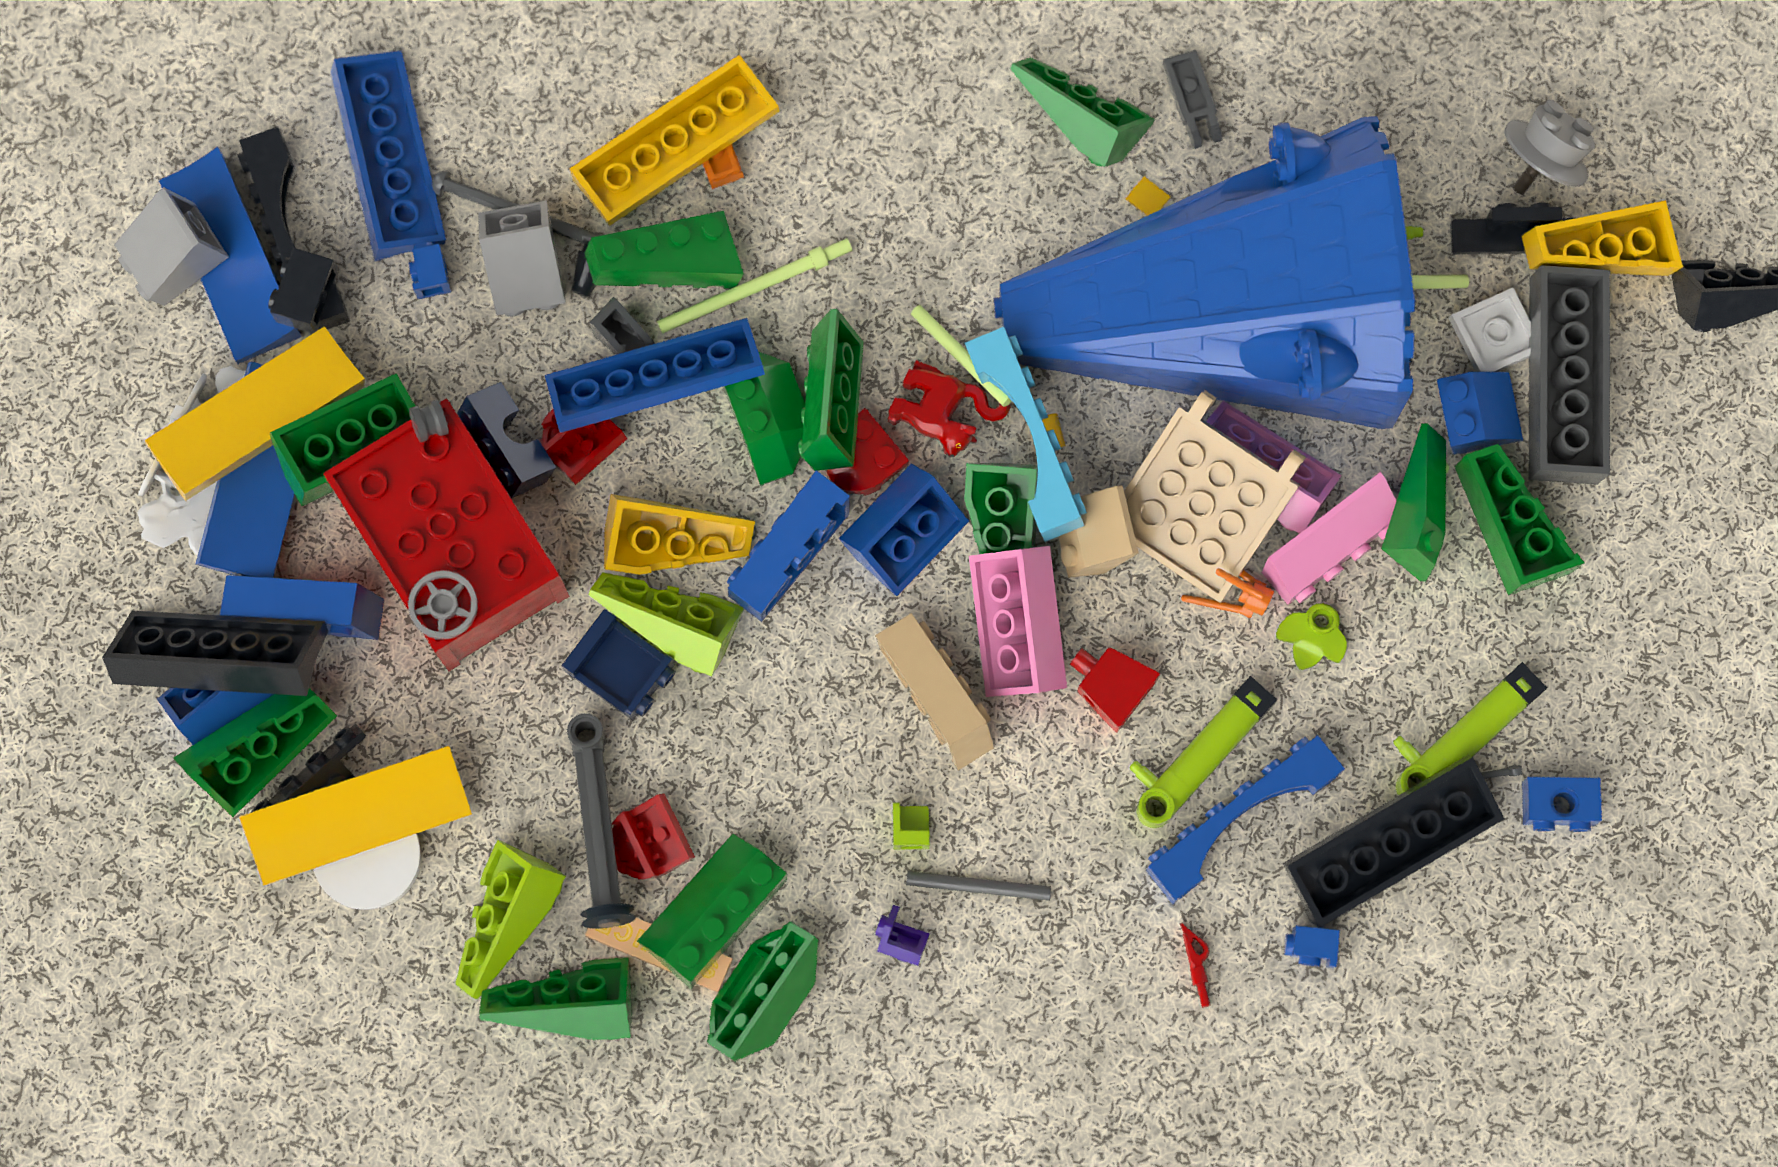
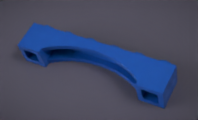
M1318 735L1311 741L1306 736L1299 740L1289 749L1292 753L1289 758L1282 763L1278 758L1261 770L1264 777L1253 785L1248 780L1233 792L1236 799L1226 806L1222 801L1205 814L1208 820L1197 828L1194 824H1191L1176 836L1180 841L1170 850L1164 845L1148 858L1151 864L1146 869L1147 873L1172 904L1202 882L1204 878L1199 872L1210 847L1218 836L1239 816L1254 806L1282 794L1309 790L1312 795H1315L1341 775L1345 768Z

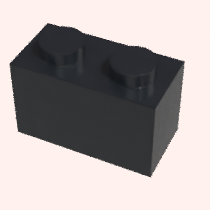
M293 248L290 258L286 257L282 263L280 271L282 280L279 289H274L269 299L268 307L277 323L310 333L318 331L339 273V269L333 259Z

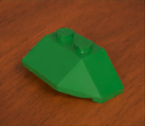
M759 352L765 375L723 386L759 484L762 486L794 474L801 458L798 443L799 439L803 436L801 410L805 406V402L790 363Z
M790 921L783 925L782 929L773 931L753 942L711 1003L710 1034L708 1035L707 1043L733 1061L740 1060L774 1045L815 985L818 938Z

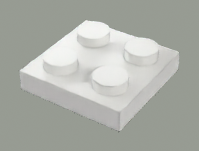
M1513 287L1458 311L1449 317L1475 372H1499L1528 359L1531 355V348H1529L1531 321Z

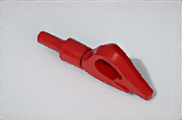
M1179 923L1183 931L1192 984L1197 986L1202 1008L1209 1007L1211 1005L1205 984L1209 981L1203 966V962L1209 956V946L1186 925ZM1193 939L1202 946L1203 952L1201 954L1195 952L1192 946Z

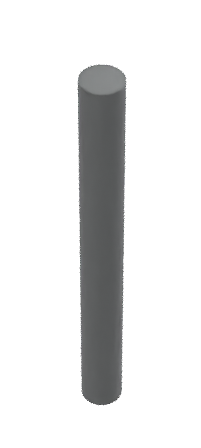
M912 871L907 873L906 886L1050 901L1051 886Z

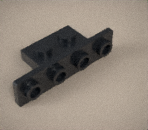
M1513 203L1498 204L1491 208L1486 219H1453L1451 221V252L1453 254H1526L1522 235L1536 226L1575 218H1562V207H1551L1549 203H1535L1530 207H1516V204Z
M354 724L351 728L347 726L341 729L334 736L333 744L324 752L318 751L307 760L305 769L297 776L291 775L286 778L278 787V793L269 801L264 799L259 802L251 812L355 778L340 760L365 739L367 735L357 724Z

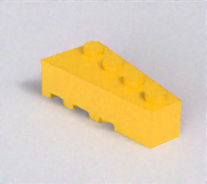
M1666 200L1536 226L1522 235L1530 270H1537L1541 265L1610 270V274L1669 276L1683 268Z

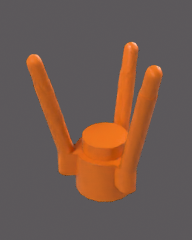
M1218 568L1215 571L1218 576L1242 589L1238 601L1242 602L1243 606L1226 602L1219 603L1216 600L1189 595L1181 596V600L1184 602L1240 613L1251 618L1253 613L1261 616L1264 614L1272 599L1274 590L1266 587V583L1254 578L1245 570L1242 571L1240 577L1246 582Z

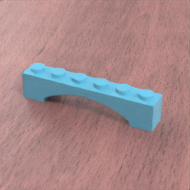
M1002 327L965 342L981 383L989 381L1007 395L1021 412L1029 426L1036 449L1038 478L1035 498L1028 501L1044 541H1049L1085 526L1081 515L1087 513L1080 494L1072 495L1068 483L1074 481L1067 462L1059 463L1055 451L1061 449L1053 429L1046 431L1042 420L1048 418L1041 398L1033 399L1029 388L1036 385L1028 366L1021 369L1017 357L1023 355L1016 336L1008 337L1005 328Z

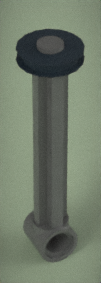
M582 713L571 719L567 726V735L572 747V755L575 757L592 907L582 911L580 916L586 918L581 925L586 928H611L634 921L636 916L630 914V912L635 907L631 904L621 903L603 757L605 734L602 724L596 716ZM586 729L596 733L594 738L587 742L577 739L579 733Z

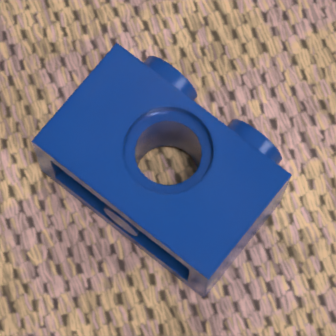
M1527 777L1522 782L1523 825H1533V831L1541 832L1554 831L1555 825H1569V831L1571 832L1591 831V826H1595L1602 821L1601 778ZM1555 797H1563L1568 801L1570 809L1567 814H1562L1555 809L1553 804Z

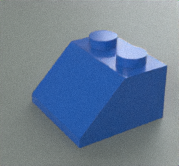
M1467 372L1437 379L1453 455L1481 450L1496 444L1500 446L1524 441L1509 372Z

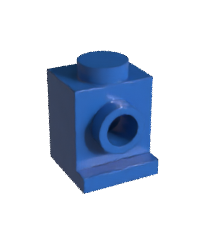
M424 242L415 245L412 249L414 261L408 263L413 281L412 287L417 299L451 293L445 257L440 244Z
M1295 926L1292 929V934L1286 933L1284 955L1299 958L1298 964L1320 966L1321 960L1326 961V968H1336L1340 930Z

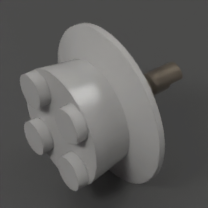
M1550 99L1544 105L1537 106L1529 122L1523 120L1510 121L1504 130L1506 139L1514 151L1529 164L1526 171L1522 173L1514 184V191L1524 195L1534 182L1535 177H1538L1540 173L1568 186L1583 185L1588 179V171L1582 159L1595 148V142L1591 136V133L1594 131L1593 126L1582 118L1574 119L1565 113L1564 108L1560 104Z

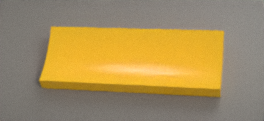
M739 54L569 168L575 184L586 195L607 224L611 226L780 112V109Z
M324 326L145 440V444L184 500L187 501L273 446L270 432L357 392L364 387L365 378Z
M446 746L239 816L264 886L472 815L450 747Z

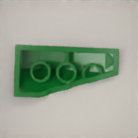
M1026 58L1011 64L1010 70L1075 148L1086 155L1088 160L1094 165L1107 167L1123 161L1154 123V118L1131 103L1118 97L1114 104L1096 96L1099 88L1090 84L1087 86L1068 83L1070 80L1068 74L1034 58Z
M966 463L964 501L969 511L973 527L972 532L975 543L977 542L979 554L1035 548L1037 523L1028 501L1035 498L1038 478L1037 465Z
M629 957L590 960L581 963L582 969L562 974L561 970L558 969L548 972L549 978L531 983L529 980L522 979L482 990L479 1018L483 1021L589 1040L631 1038L632 1003Z

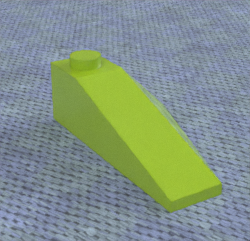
M605 572L601 573L588 594L663 652L671 656L676 662L691 668L695 672L704 673L711 677L721 663L744 611L743 607L712 594L700 592L699 597L679 594L678 587L667 586L666 590L649 588L644 580Z
M496 841L482 873L480 885L487 886L482 907L474 906L472 918L476 919L477 930L475 937H471L465 942L455 982L459 988L474 999L480 998L482 990L488 988L551 910L556 897L562 890V884L566 877L563 873L537 857L503 841Z

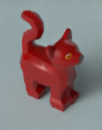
M916 360L913 369H908L903 380V387L910 391L918 388L924 392V396L919 404L904 398H894L888 410L887 419L892 425L904 421L915 428L921 435L939 440L943 446L944 453L949 457H955L960 451L965 450L969 443L976 444L977 439L972 435L976 433L977 428L975 426L950 421L964 397L973 398L976 412L983 419L993 422L1002 420L1007 416L1011 405L1003 407L999 403L996 408H992L989 406L985 390L976 384L962 382L953 375L944 374L936 367Z

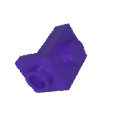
M893 905L889 916L881 915L875 932V936L881 937L877 952L918 966L930 934L896 922L900 907Z

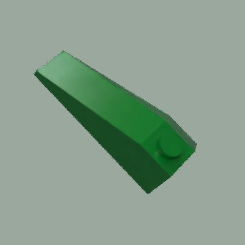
M1421 423L1381 549L1416 579L1426 582L1436 565L1445 537L1446 439L1428 423Z

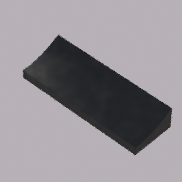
M131 611L102 658L113 684L307 696L315 662L328 634V629L325 621Z
M1467 755L1282 864L1295 887L1308 920L1318 928H1321L1505 818L1474 758Z

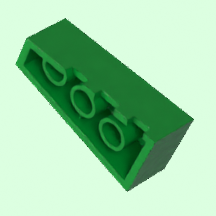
M724 210L591 237L585 251L593 283L599 286L639 287L640 284L658 285V287L672 288L673 285H690L692 288L707 289L708 286H723V289H732L738 286L744 275Z
M1499 444L1466 454L1454 466L1508 596L1569 575L1585 563L1579 554H1574L1566 543V536L1559 527L1555 528L1543 511L1545 507L1538 498L1534 499L1524 485L1525 480Z

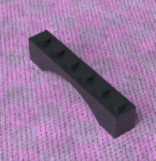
M277 126L239 140L243 152L237 154L244 173H251L254 183L248 185L255 204L261 203L265 213L259 215L266 235L273 234L276 244L270 247L274 259L279 266L282 265L286 257L290 258L293 248H296L290 236L286 216L288 187L295 166L284 136ZM336 283L332 289L318 330L324 326L328 330L350 322L347 309Z

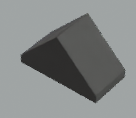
M614 297L589 322L594 337L615 355L656 344Z

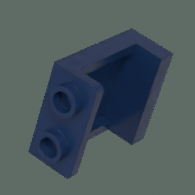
M606 609L601 612L561 665L568 675L632 721L637 715L643 717L654 703V699L651 697L659 686L665 688L676 673L672 669L675 662L668 654L664 655L626 628Z

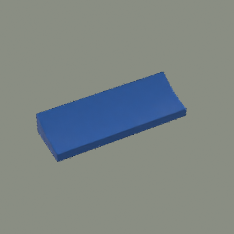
M402 51L334 59L331 76L374 261L411 252L413 247L419 243L445 244L446 236L436 194L432 188V177Z
M217 146L192 164L160 179L159 183L162 188L164 187L195 203L229 256L225 261L203 276L201 281L236 363L240 364L301 338L302 335L299 329L277 323L270 313L268 307L270 296L274 289H279L280 284L220 148Z
M744 318L545 375L557 425L560 433L762 376L765 373L748 319Z
M253 361L249 362L245 376L261 367L262 364ZM274 446L269 447L217 481L195 565L233 576L274 577L294 498V492L284 476Z

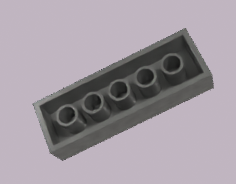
M1541 265L1529 278V319L1531 321L1529 348H1531V355L1529 356L1528 480L1598 485L1610 475V270Z

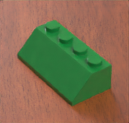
M837 308L830 309L815 326L811 334V345L807 347L809 368L808 375L804 378L806 402L801 410L803 436L799 439L798 448L800 456L814 471L854 466L864 341Z
M397 373L270 432V437L284 476L301 506L334 492L323 475L324 472L411 420L409 408L415 407V404Z
M732 834L637 940V943L686 986L692 989L721 954L728 949L786 883L787 873L761 850Z

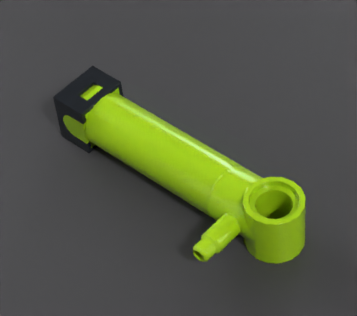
M1521 662L1422 755L1410 742H1407L1402 736H1398L1393 741V744L1411 765L1397 779L1395 786L1397 795L1409 790L1407 785L1409 777H1418L1424 781L1467 755L1472 757L1476 755L1539 697L1547 687Z
M1249 676L1233 694L1232 698L1159 778L1146 766H1142L1138 761H1134L1129 767L1130 770L1149 788L1143 793L1137 804L1136 812L1140 822L1148 828H1160L1167 824L1172 816L1248 732L1274 706L1277 698L1252 676ZM1151 800L1161 802L1164 805L1165 814L1159 817L1151 816L1146 811V803Z

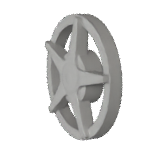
M437 571L424 576L413 587L408 601L409 615L414 625L423 634L435 639H449L462 634L474 621L478 608L477 596L472 585L463 576L450 571ZM439 578H450L459 583L451 591L444 589L437 590L431 581ZM427 584L431 592L428 605L415 610L416 597L419 591ZM464 586L469 591L471 597L470 612L458 607L456 599ZM431 614L434 618L438 619V632L424 627L416 616ZM454 615L467 618L456 629L444 632L446 621Z

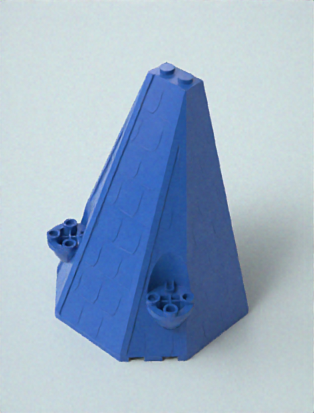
M1361 117L1323 136L1304 129L1290 127L1288 122L1273 125V138H1269V154L1271 159L1276 160L1234 175L1001 283L999 297L993 298L995 319H1002V327L1005 328L1008 337L1016 336L1023 355L1017 357L1019 364L1191 396H1199L1201 392L1206 390L1217 397L1216 400L1377 429L1393 428L1413 392V377L1410 375L1409 362L1410 358H1414L1413 330H1405V327H1410L1411 312L1415 311V298L1397 162L1394 153L1384 154V150L1389 149V142L1384 131H1378V117Z

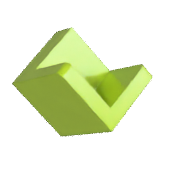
M900 802L893 803V849H929V808L927 806H900Z

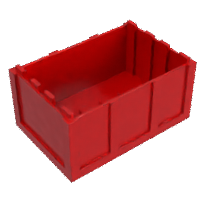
M445 398L439 403L447 422L448 434L442 436L438 434L430 435L427 441L419 442L412 422L409 420L324 472L323 475L407 609L413 587L420 579L430 573L437 571L454 572L463 576L472 585L477 596L478 608L476 617L470 627L462 634L449 639H435L423 634L449 672L461 665L460 660L555 601L559 604L570 596L559 573L448 399ZM439 578L431 581L437 590L444 589L451 591L459 583L450 578ZM427 584L419 591L416 597L415 610L428 605L431 592ZM464 586L456 599L458 607L470 612L471 597L469 591ZM431 614L416 616L424 627L438 632V619L434 618ZM454 615L446 621L444 632L456 629L467 618Z

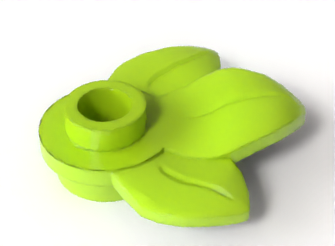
M1325 603L1311 606L1306 613L1290 614L1282 621L1276 632V639L1293 643L1294 662L1300 670L1314 667L1323 656L1332 662L1340 663L1347 649L1346 638L1338 629L1340 624L1339 615L1332 606ZM1317 616H1324L1328 621V625L1323 628L1318 627L1315 623V618Z

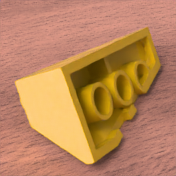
M610 494L604 528V569L641 575L662 569H676L691 564L711 563L749 556L755 521L657 501Z

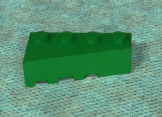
M310 688L307 696L274 694L173 757V759L191 779L228 814L234 817L319 735L337 715Z

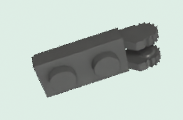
M1193 50L1163 59L1162 65L1182 124L1186 125L1192 147L1194 149L1202 147V138L1196 122L1204 119L1207 121L1209 135L1213 142L1222 141V134L1216 117L1217 109L1197 51Z

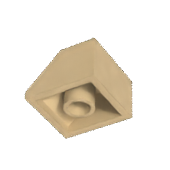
M1123 485L1081 496L1087 513L1081 515L1085 526L1059 536L1061 560L1066 567L1068 578L1107 573L1139 554Z

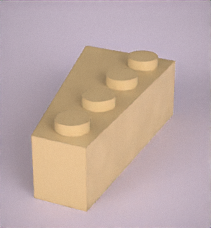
M910 613L875 635L880 650L905 688L910 687L911 691L909 693L921 714L924 716L926 714L929 715L928 721L941 745L948 744L952 762L958 771L994 749L987 724L991 721L989 714L980 702L976 705L968 696L972 694V691L963 676L955 677L950 670L953 666L951 659L943 648L939 650L935 648L931 642L935 639L934 635L925 621L918 623L913 614Z

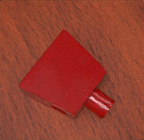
M1110 647L1099 660L1081 648L1069 664L1085 676L1078 686L1077 692L1117 733L1160 676V673Z

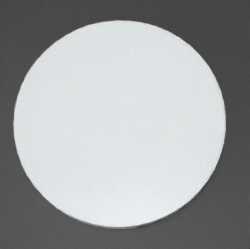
M416 833L314 868L313 870L322 889L338 903L359 910L383 908L403 897L414 884L420 870V840Z

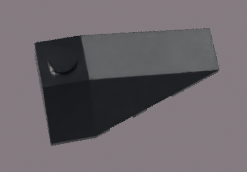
M1712 260L1681 261L1683 268L1671 274L1678 314L1693 330L1709 332L1711 329L1728 328L1778 310V267L1771 266L1768 268L1767 273H1762L1757 269L1749 268L1748 264L1736 263L1735 270L1716 269V263Z

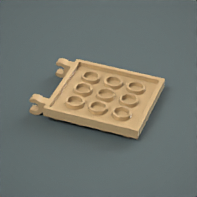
M1204 390V392L1200 393L1190 411L1182 405L1177 409L1124 493L1137 547L1221 603L1233 584L1218 576L1215 572L1216 569L1220 568L1237 578L1240 576L1299 488L1300 484L1292 480V477L1306 457L1294 449L1279 470L1203 420V417L1217 399V397Z

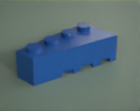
M816 470L796 495L787 510L776 519L765 539H761L753 547L749 554L750 559L744 567H737L727 580L729 584L728 597L762 622L848 517L850 495Z
M226 575L220 615L325 621L328 629L327 635L378 640L384 598L358 583Z

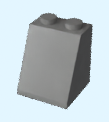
M164 187L156 193L114 244L121 255L118 258L120 264L129 274H133L137 280L136 289L147 302L153 301L162 306L167 305L229 257L195 203Z
M547 200L478 213L479 241L496 316L503 314L506 316H517L524 313L525 310L535 308L550 310L556 308L559 304L565 303L564 286Z

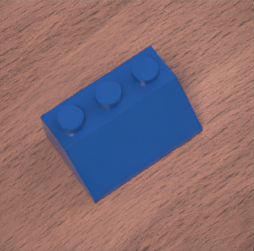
M911 463L839 537V540L859 563L895 596H898L959 533L969 520L933 475Z
M169 688L157 700L178 730L194 745L274 694Z

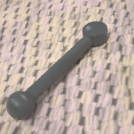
M1520 765L1481 772L1484 779L1507 775L1520 776L1523 774L1522 766Z

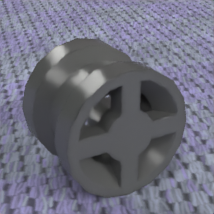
M438 400L429 402L428 406L424 408H419L418 406L409 408L411 422L419 442L427 441L430 435L438 434L442 436L448 434L447 422Z

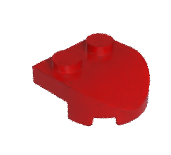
M864 408L858 413L854 466L828 469L825 472L828 479L847 494H863L866 496L880 490L885 482L908 466L909 459L869 411Z
M552 409L542 421L543 433L542 439H539L554 465L571 482L577 485L628 438L610 419L560 433L555 413Z
M665 793L657 794L630 811H623L612 822V825H614L612 831L617 870L621 874H627L638 880L657 878L696 858Z

